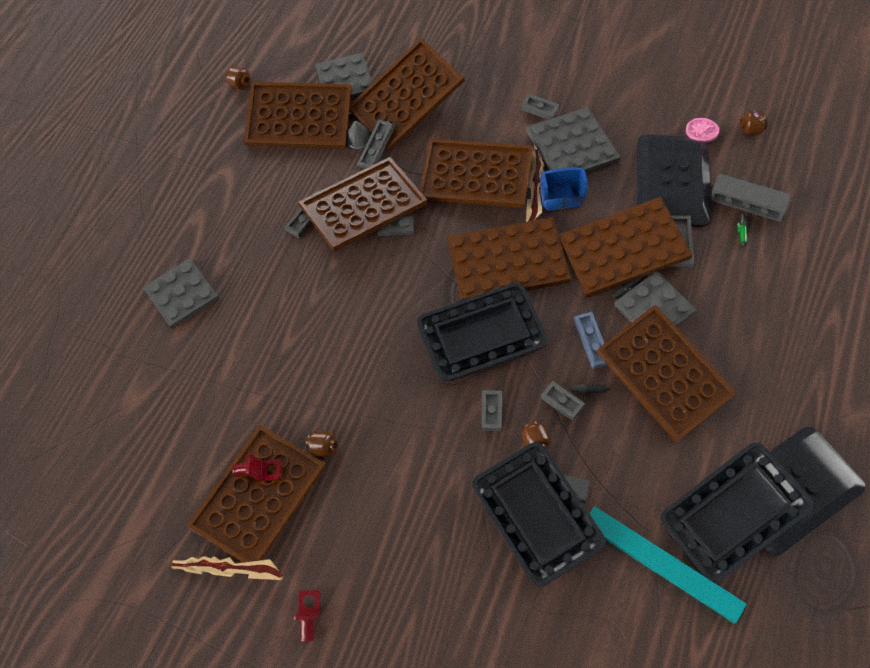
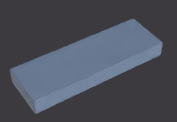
M593 312L574 316L575 325L592 369L607 366L596 353V350L604 344V340Z

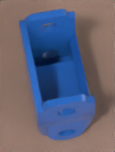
M562 168L541 173L540 198L541 205L545 207V210L580 207L584 202L588 189L584 168Z

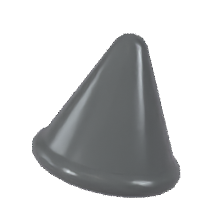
M355 121L347 132V145L352 149H364L372 133L360 122Z

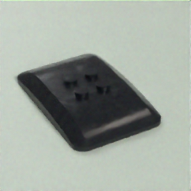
M641 135L637 141V205L661 197L671 216H691L692 227L707 226L711 218L708 143L691 139L687 136Z
M512 283L424 313L417 320L418 329L436 374L440 380L445 382L476 374L521 358L544 348L548 341L546 332L524 286L520 283Z
M812 427L801 429L770 451L813 501V509L807 516L764 548L769 554L774 556L783 554L865 491V483L826 439Z
M538 442L530 443L477 475L472 482L473 490L522 569L535 586L543 587L600 552L606 544L604 534L545 447Z
M754 442L746 446L666 508L661 514V522L704 577L712 582H719L807 516L813 509V501L763 444Z

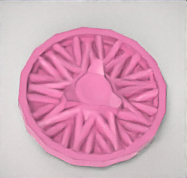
M696 118L687 124L686 133L691 139L704 143L711 142L717 138L719 127L710 119Z

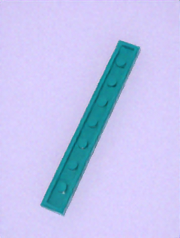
M593 507L589 514L608 542L732 623H737L747 605L745 602L597 507Z

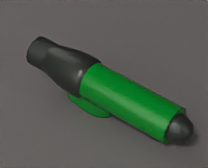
M740 214V220L737 223L738 233H740V244L746 246L748 243L746 214Z

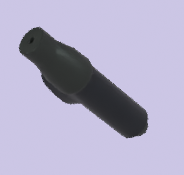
M641 278L627 282L619 287L611 295L612 298L616 300L618 297L624 296L632 290V287L640 282Z
M581 384L570 386V392L606 393L609 391V387L606 385Z

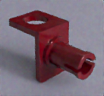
M248 454L246 463L234 464L232 472L236 477L248 475L259 482L278 480L281 478L282 460L262 461L252 454ZM270 465L276 466V471L273 475L267 474V469Z
M300 590L298 593V613L294 616V620L301 621L300 641H313L314 620L320 616V590ZM306 595L314 596L316 602L313 607L309 608L304 605L303 600Z

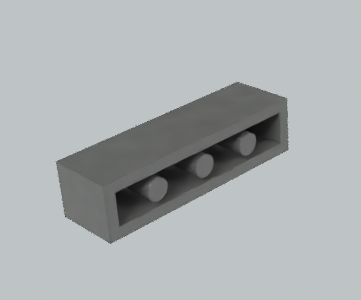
M719 173L710 197L713 202L781 222L791 195Z

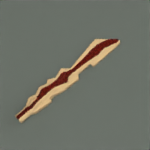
M535 145L528 188L531 189V199H527L526 222L536 220L543 213L539 187H541L540 177L541 173L544 172L545 165Z
M203 556L199 559L191 557L187 560H173L172 569H182L186 572L197 574L209 572L213 575L233 577L235 573L249 574L248 578L283 579V575L270 559L235 564L230 557L219 560L215 556L212 558Z

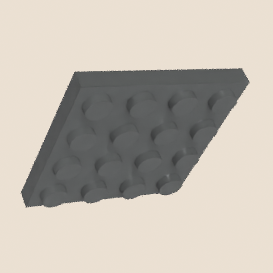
M588 107L528 126L526 129L527 134L550 170L584 168L585 173L619 162L621 158Z

